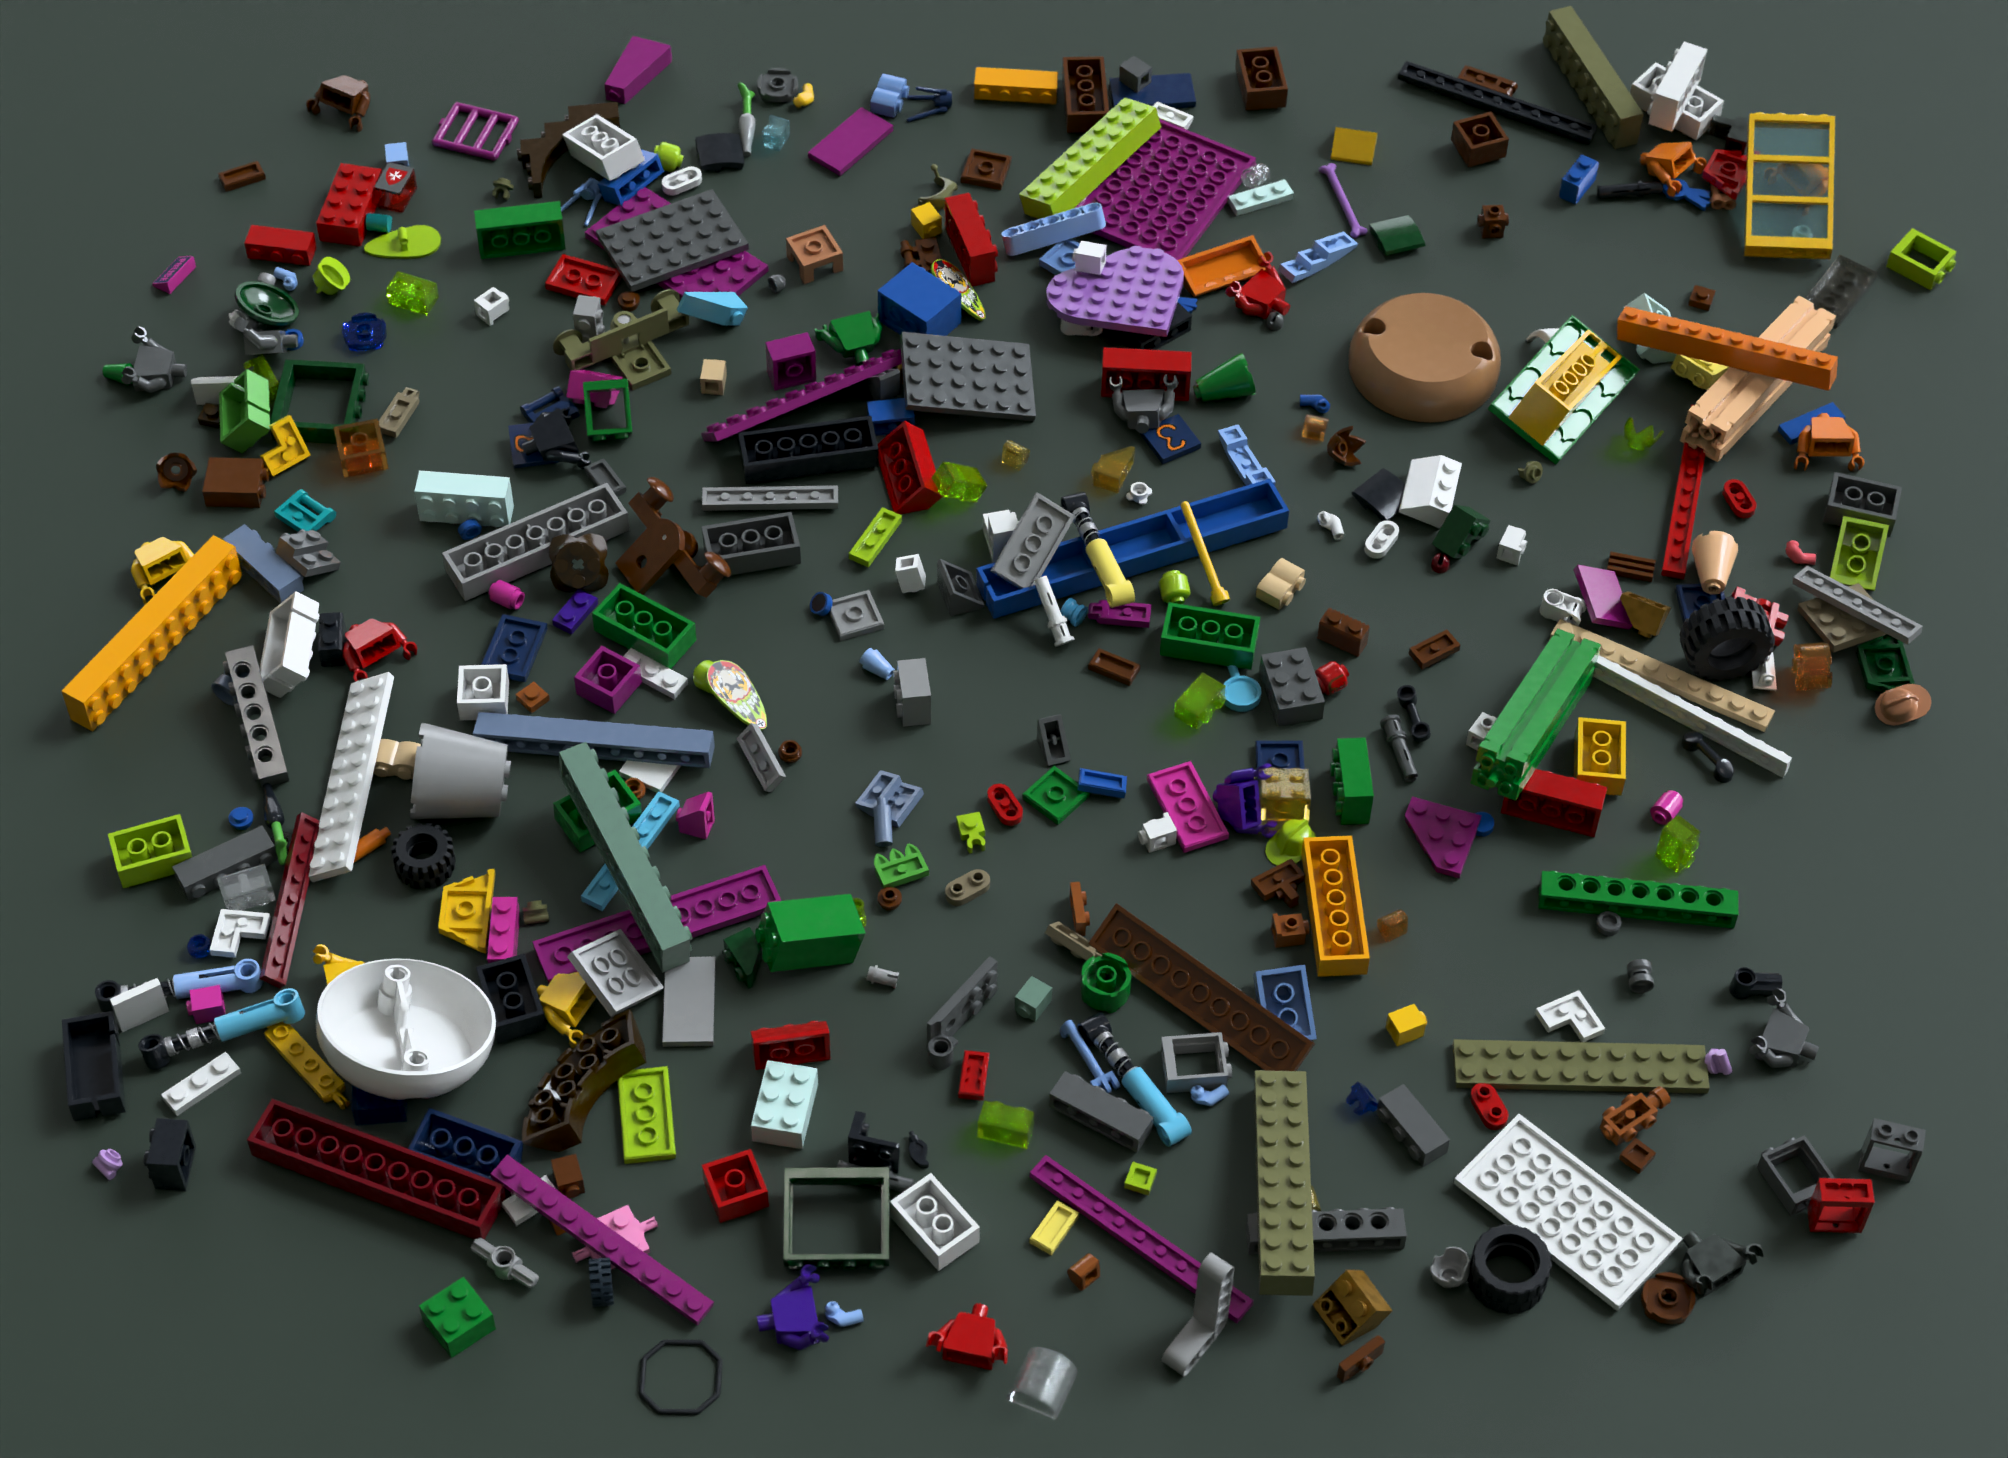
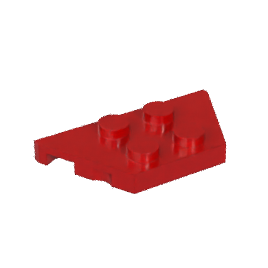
M1715 149L1703 170L1702 178L1733 200H1737L1746 183L1747 155H1741L1742 152L1738 150Z

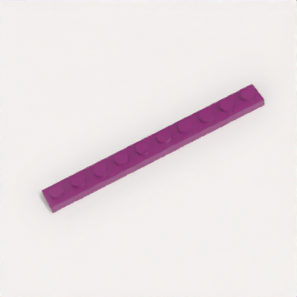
M506 1155L492 1171L491 1178L504 1184V1188L602 1258L610 1257V1264L697 1326L714 1306V1302L510 1156Z
M1047 1155L1030 1171V1178L1196 1294L1198 1271L1201 1263ZM1232 1286L1228 1318L1238 1323L1253 1306V1300Z

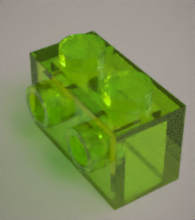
M397 271L386 287L389 304L424 315H428L439 298L437 283Z
M944 461L932 476L938 492L945 498L977 502L988 487L977 468Z
M1202 672L1175 702L1174 716L1198 730L1203 723L1207 724L1217 708L1220 709L1226 701V686Z
M1677 815L1663 827L1655 856L1666 867L1673 869L1676 873L1684 867L1688 868L1696 858L1694 853L1700 844L1698 840L1701 831Z
M984 1100L978 1120V1138L1027 1149L1034 1126V1112L1024 1107L1015 1108L998 1101L990 1102Z

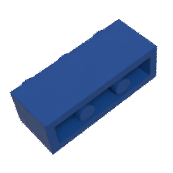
M641 150L645 161L641 162L636 168L629 169L617 179L609 181L604 178L600 181L598 186L604 201L622 206L623 202L631 199L637 194L638 190L643 189L662 174L664 170L658 154Z

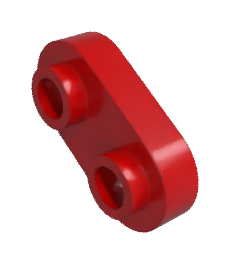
M1737 479L1726 481L1722 494L1733 513L1740 518L1752 517L1757 504L1746 485Z
M1004 784L992 785L987 792V801L999 820L1007 826L1019 824L1023 818V808L1010 788Z
M1487 1083L1476 1084L1472 1088L1470 1101L1483 1124L1491 1130L1504 1128L1509 1114L1495 1088ZM1497 1112L1499 1116H1495L1492 1113Z

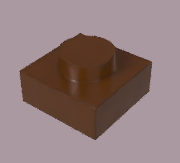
M1695 285L1688 305L1709 311L1716 291Z
M1635 1138L1620 1154L1619 1160L1640 1174L1655 1158L1656 1152Z

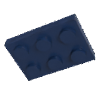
M502 614L481 665L506 664L509 679L526 682L547 632V623Z

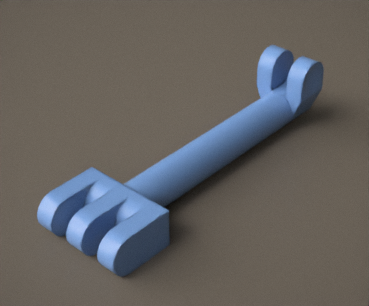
M1072 1020L1064 1022L1060 1027V1034L1064 1039L1070 1036L1095 1079L1090 1081V1084L1101 1086L1106 1093L1112 1092L1109 1082L1115 1090L1120 1088V1083L1113 1071L1106 1074L1103 1073Z

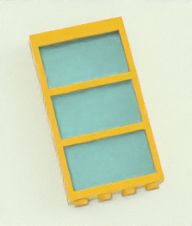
M1763 112L1749 113L1744 256L1831 259L1833 250L1835 116L1827 114L1807 115L1803 113L1798 115L1785 113L1765 114Z

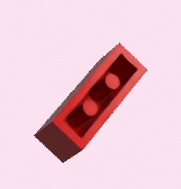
M251 225L244 242L247 258L310 266L317 248L314 232Z

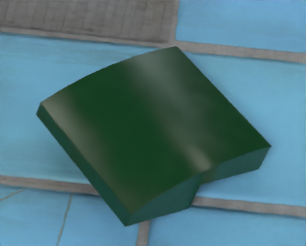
M1409 215L1369 224L1370 233L1378 240V248L1385 255L1425 247L1424 238Z

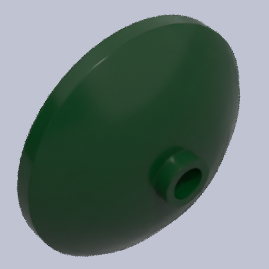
M248 281L240 284L235 291V300L239 308L256 322L270 326H285L293 323L298 317L299 308L297 303L290 295L278 287L264 282Z

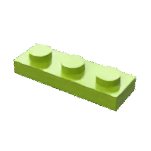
M882 507L849 552V559L870 567L901 524L902 515Z

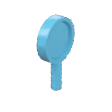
M1227 666L1231 678L1223 684L1222 701L1228 708L1238 712L1254 709L1261 700V687L1259 683L1251 677L1240 676L1236 666Z

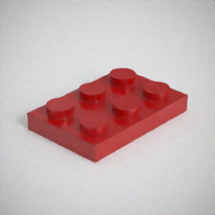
M562 254L546 280L545 288L578 298V295L599 297L601 305L605 306L622 276L615 268Z

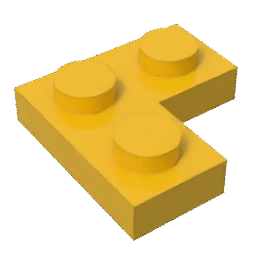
M290 415L269 425L279 446L262 454L260 458L264 460L265 468L269 469L270 476H275L311 456Z

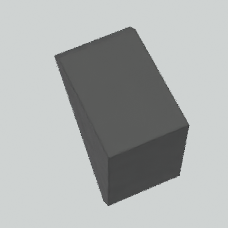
M1061 714L1037 719V742L1046 764L1050 766L1071 760Z

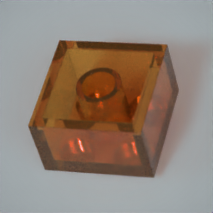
M378 419L333 427L344 478L389 469Z

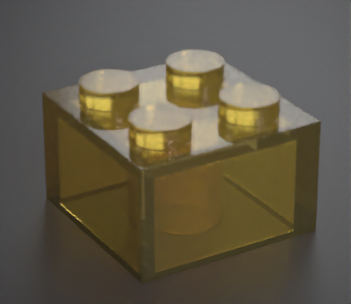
M1264 768L1266 775L1273 774V776L1266 780L1259 779L1261 820L1289 821L1292 819H1307L1309 821L1311 794L1308 769Z

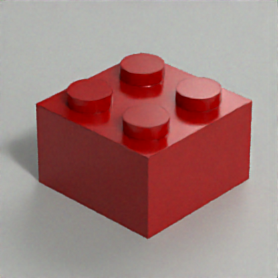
M751 1149L702 1165L703 1181L720 1223L769 1207L768 1190Z

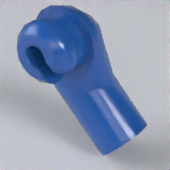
M1300 395V406H1312L1320 413L1329 411L1330 403L1322 395Z

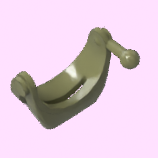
M932 164L931 170L935 174L934 182L944 188L934 196L920 197L918 204L923 205L930 202L935 210H941L945 208V198L951 197L953 191L958 189V185L947 178L941 177L937 170L938 166Z

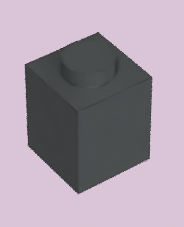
M1132 56L1120 65L1119 81L1138 93L1151 83L1152 67L1139 58Z

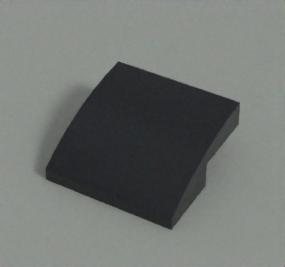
M714 133L695 138L700 169L720 172L722 166L736 169L743 168L745 163L739 134Z
M1382 468L1351 494L1365 510L1370 507L1381 521H1388L1399 512L1405 483L1388 470Z

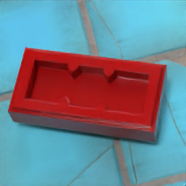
M964 1050L958 1098L984 1101L989 1053Z

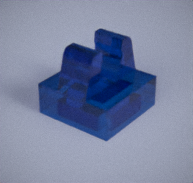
M1356 1082L1350 1087L1352 1091L1346 1098V1102L1352 1105L1356 1101H1360L1359 1106L1354 1110L1357 1115L1360 1116L1369 1111L1374 1112L1377 1109L1378 1101L1365 1085Z

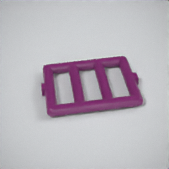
M455 102L446 118L440 120V128L432 140V145L495 161L505 145L510 144L512 133L519 122V118L514 115ZM458 112L469 113L454 142L443 140ZM477 117L489 118L473 147L463 145L462 143ZM497 120L507 122L508 124L492 151L481 149Z

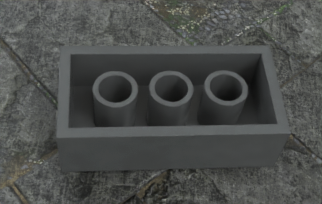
M792 512L702 526L704 551L714 552L721 556L729 565L731 575L801 564L800 544Z

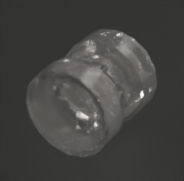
M1257 163L1242 172V183L1249 189L1256 188L1269 180L1270 171L1265 164Z

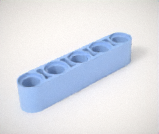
M1091 203L1006 229L1001 235L1006 254L1014 256L1100 230L1106 226L1102 205L1100 203Z

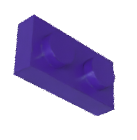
M577 590L552 619L553 626L572 635L598 605V598L582 590Z

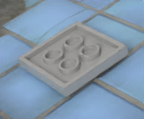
M621 929L580 947L567 956L611 1017L660 993L664 989L663 985Z

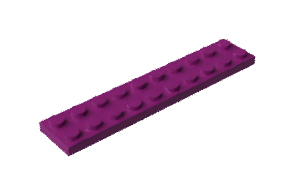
M901 349L885 351L881 353L882 357L866 359L862 361L863 365H853L843 369L844 373L837 375L834 373L824 377V381L809 383L804 386L805 390L797 391L796 389L785 394L786 398L768 400L765 402L766 406L749 408L746 410L747 414L730 416L726 418V423L719 424L717 422L706 427L707 431L701 433L704 441L722 440L902 364Z
M762 865L672 895L670 902L673 907H678L682 917L680 921L684 927L687 926L693 938L759 916L764 913L768 902L781 901V898L766 866ZM630 910L532 941L548 985L557 974L578 972L567 958L572 951L619 929L623 931L640 955L651 952Z

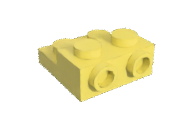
M1678 354L1671 366V369L1677 375L1688 378L1695 386L1706 390L1730 368Z

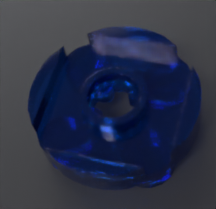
M373 313L355 314L351 317V321L343 324V339L351 351L380 349L387 337L384 320L382 318L380 320Z

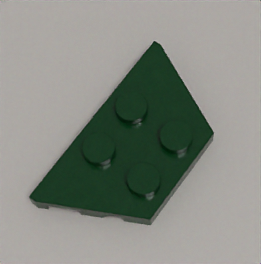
M1886 634L1857 647L1856 654L1866 689L1884 693L1887 690L1902 685L1915 684L1902 641Z

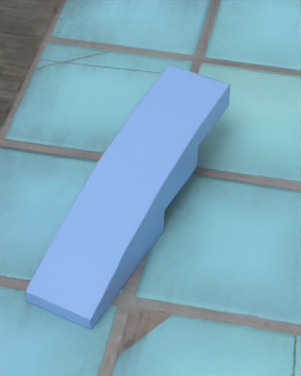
M1345 232L1316 240L1312 248L1300 251L1294 260L1280 264L1278 271L1294 283L1330 266L1355 249L1358 243Z

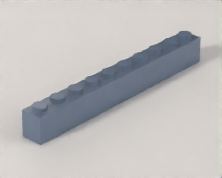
M479 712L473 731V736L507 744L508 752L559 756V752L587 742L590 750H595L598 759L628 760L710 768L715 748L713 731L703 729H683L517 714H498L493 712Z

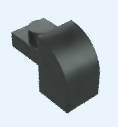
M1714 115L1709 135L1726 140L1724 150H1738L1742 152L1741 155H1745L1747 151L1748 121L1738 115L1735 120Z

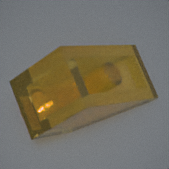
M1130 446L1102 455L1099 462H1095L1091 470V475L1094 476L1093 485L1119 493L1134 464L1135 447Z

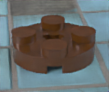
M1671 1272L1656 1274L1655 1277L1645 1282L1641 1293V1303L1645 1309V1315L1664 1324L1684 1323L1692 1313L1696 1297L1693 1288L1691 1287L1690 1289L1689 1285L1684 1282L1685 1279L1678 1274ZM1665 1294H1671L1670 1297L1675 1299V1301L1668 1303L1662 1297H1665Z

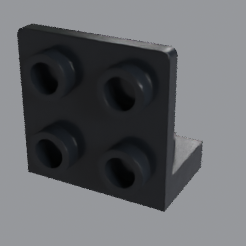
M856 1111L848 1135L849 1163L864 1167H889V1171L898 1173L900 1169V1144L868 1137L870 1124L866 1123V1113Z

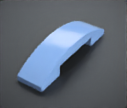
M1239 425L1218 430L1220 441L1230 463L1246 485L1266 479H1271L1275 485V480L1268 469L1261 467L1249 449L1247 437Z

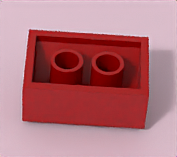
M810 1021L799 1025L787 1024L777 1028H760L751 1031L756 1070L765 1069L767 1060L794 1065L831 1060L830 1033L826 1021Z

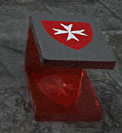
M388 162L375 184V190L384 192L378 202L379 208L400 213L405 211L417 190L414 168Z

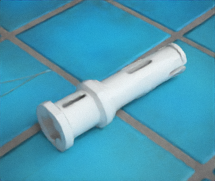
M1047 576L1034 580L1049 620L1047 627L1051 629L1056 641L1054 643L1055 647L1075 640L1074 636H1071L1066 625L1067 618L1062 616Z

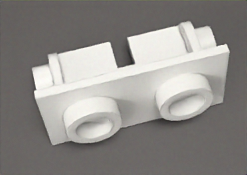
M1772 652L1764 664L1761 663L1759 668L1754 671L1751 670L1753 689L1777 690Z

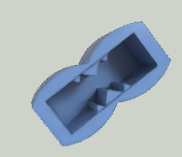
M883 73L872 95L870 112L893 118L897 112H901L903 98H907L909 93L907 79Z

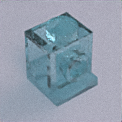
M770 115L769 125L765 126L762 132V137L764 138L762 141L763 145L768 149L780 152L790 137V121Z

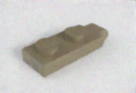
M408 387L402 393L398 392L376 425L377 432L397 438L419 405L420 400L418 397L420 392Z
M1058 921L1048 925L1045 934L1050 936L1051 941L1055 944L1070 949L1071 954L1075 957L1088 960L1093 956H1102V953L1088 944L1089 940Z

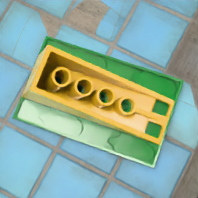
M1571 315L1487 409L1494 415H1497L1501 421L1511 429H1514L1517 434L1528 443H1531L1534 448L1556 465L1631 382L1640 369L1575 316Z

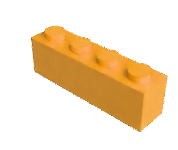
M976 67L974 99L1056 104L1058 72Z

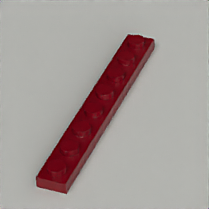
M303 812L296 817L259 978L280 989L286 985L310 880V877H308L310 862L313 858L314 844L319 832L320 821Z

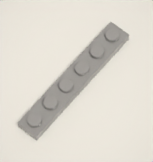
M838 486L702 488L703 511L838 509Z
M1809 566L1803 568L1793 577V584L1907 645L1922 633V625Z

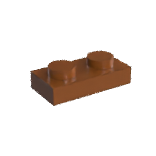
M1070 882L1069 897L1074 930L1079 935L1085 936L1086 926H1090L1089 911H1084V906L1087 905L1086 891H1081L1080 882Z

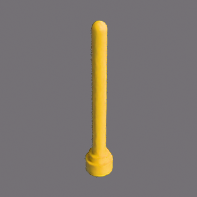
M1184 501L1181 503V509L1212 588L1210 599L1213 606L1222 605L1230 601L1227 590H1224V587L1220 586L1190 504Z

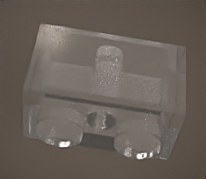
M265 864L217 878L225 908L228 910L244 911L245 909L265 905L276 900Z

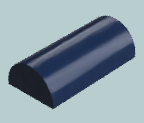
M428 1108L408 1149L493 1180L491 1178L492 1171L506 1155L518 1163L521 1162L523 1143L518 1139Z

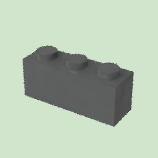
M1404 1084L1379 1098L1377 1107L1379 1119L1383 1123L1388 1124L1392 1129L1394 1137L1399 1142L1402 1141L1407 1147L1408 1153L1413 1160H1417L1424 1167L1448 1152L1450 1139Z

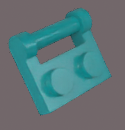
M303 489L298 490L274 511L276 518L297 532L302 529L317 531L327 522H332L336 517L335 510L321 505L309 497V494ZM304 503L305 505L319 513V515L317 516L301 504Z

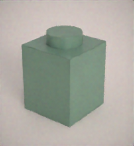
M1031 976L1015 996V1011L1023 1018H1029L1036 1022L1052 1001V987Z

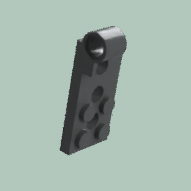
M989 956L927 1022L928 1061L933 1068L944 1070L952 1065L953 1049L958 1044V1040L952 1036L972 1015H976L980 1011L987 998L991 999L998 990V961Z

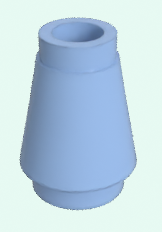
M867 649L859 661L863 665L862 668L885 680H888L895 670L877 649Z

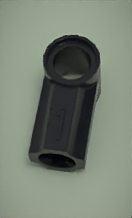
M1741 967L1736 970L1730 983L1729 991L1733 997L1741 1000L1748 998L1750 995H1774L1772 993L1773 990L1782 989V976L1779 973H1755L1750 968Z

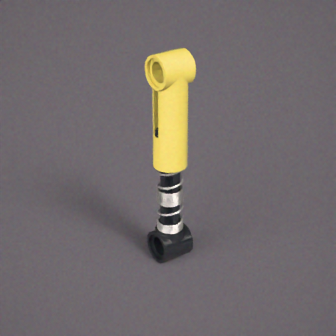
M1079 492L1061 497V507L1075 515L1074 524L1077 526L1082 540H1084L1086 553L1105 589L1109 606L1114 608L1135 602V593L1131 582L1125 579L1107 542L1099 538L1098 529L1095 523L1092 522V518L1089 517L1090 505L1086 493Z

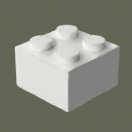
M506 664L459 666L457 707L460 720H477L479 712L508 714L509 677Z

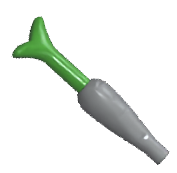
M738 83L737 86L743 98V115L739 118V132L743 146V155L749 157L755 132V118L751 115V100L756 94L748 90L745 84Z

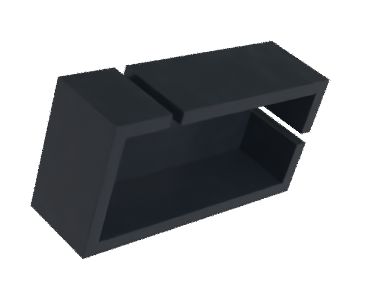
M109 1011L62 1019L67 1099L73 1120L79 1121L96 1118L97 1113L100 1112L102 1116L125 1113L119 1027L114 1012Z

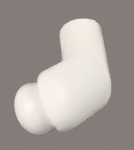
M1326 511L1320 512L1317 516L1319 524L1331 530L1335 540L1343 539L1345 535L1340 519Z

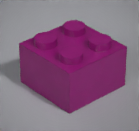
M808 332L765 342L767 373L774 391L817 381L816 354Z
M602 645L574 676L577 695L613 714L620 709L642 683L640 665Z

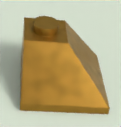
M1629 591L1622 593L1620 599L1633 628L1639 630L1638 634L1651 638L1652 635H1658L1671 607Z

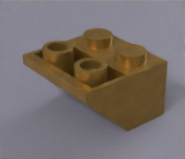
M1346 1270L1312 1304L1341 1345H1346L1375 1329L1393 1311L1363 1270Z

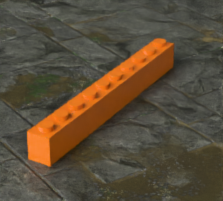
M1625 306L1617 320V340L1827 391L1830 390L1836 379L1838 357L1827 353H1820Z

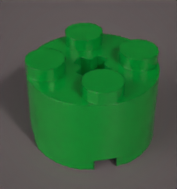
M1102 953V956L1089 958L1083 965L1081 972V998L1083 1002L1096 1010L1114 1013L1123 1006L1130 996L1132 975L1127 962L1122 957L1112 953Z

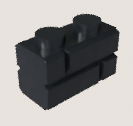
M343 613L319 614L318 640L321 666L345 665V660L342 653L344 643L346 642L344 636L346 625Z

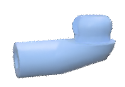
M280 267L275 268L274 277L283 280V286L286 290H294L298 285L296 274Z
M1223 1084L1211 1092L1204 1090L1201 1085L1193 1086L1190 1091L1191 1098L1195 1103L1213 1106L1229 1095L1228 1089Z
M834 1301L827 1303L825 1306L826 1318L840 1327L864 1322L861 1309L846 1313Z

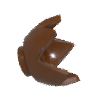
M1353 426L1345 427L1336 432L1327 445L1328 454L1333 460L1342 465L1353 466L1362 464L1354 456V453L1366 441L1350 435Z
M172 452L162 457L156 464L158 482L161 488L174 487L186 492L191 484L192 477L197 473L195 464L182 453ZM173 466H178L180 468V471L178 473L172 472L171 468Z

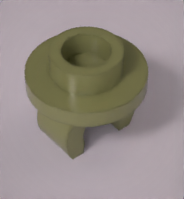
M498 178V180L493 181L495 188L492 194L494 198H498V194L501 191H504L503 198L505 200L510 198L509 191L514 189V186L510 184V180Z
M1531 461L1526 463L1525 469L1518 468L1520 478L1525 479L1529 483H1536L1542 476L1543 468L1539 462Z

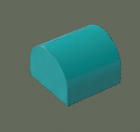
M373 213L366 214V228L368 231L390 232L392 227L391 216Z

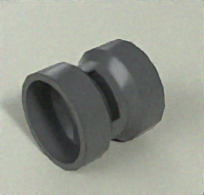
M1636 959L1627 964V974L1630 977L1629 989L1632 992L1645 993L1654 988V979L1650 975L1652 973L1650 961Z

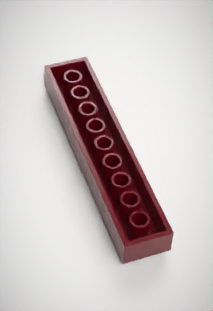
M271 1099L247 1139L251 1155L472 1239L482 1238L485 1240L502 1209V1202L506 1200L504 1184L275 1099Z

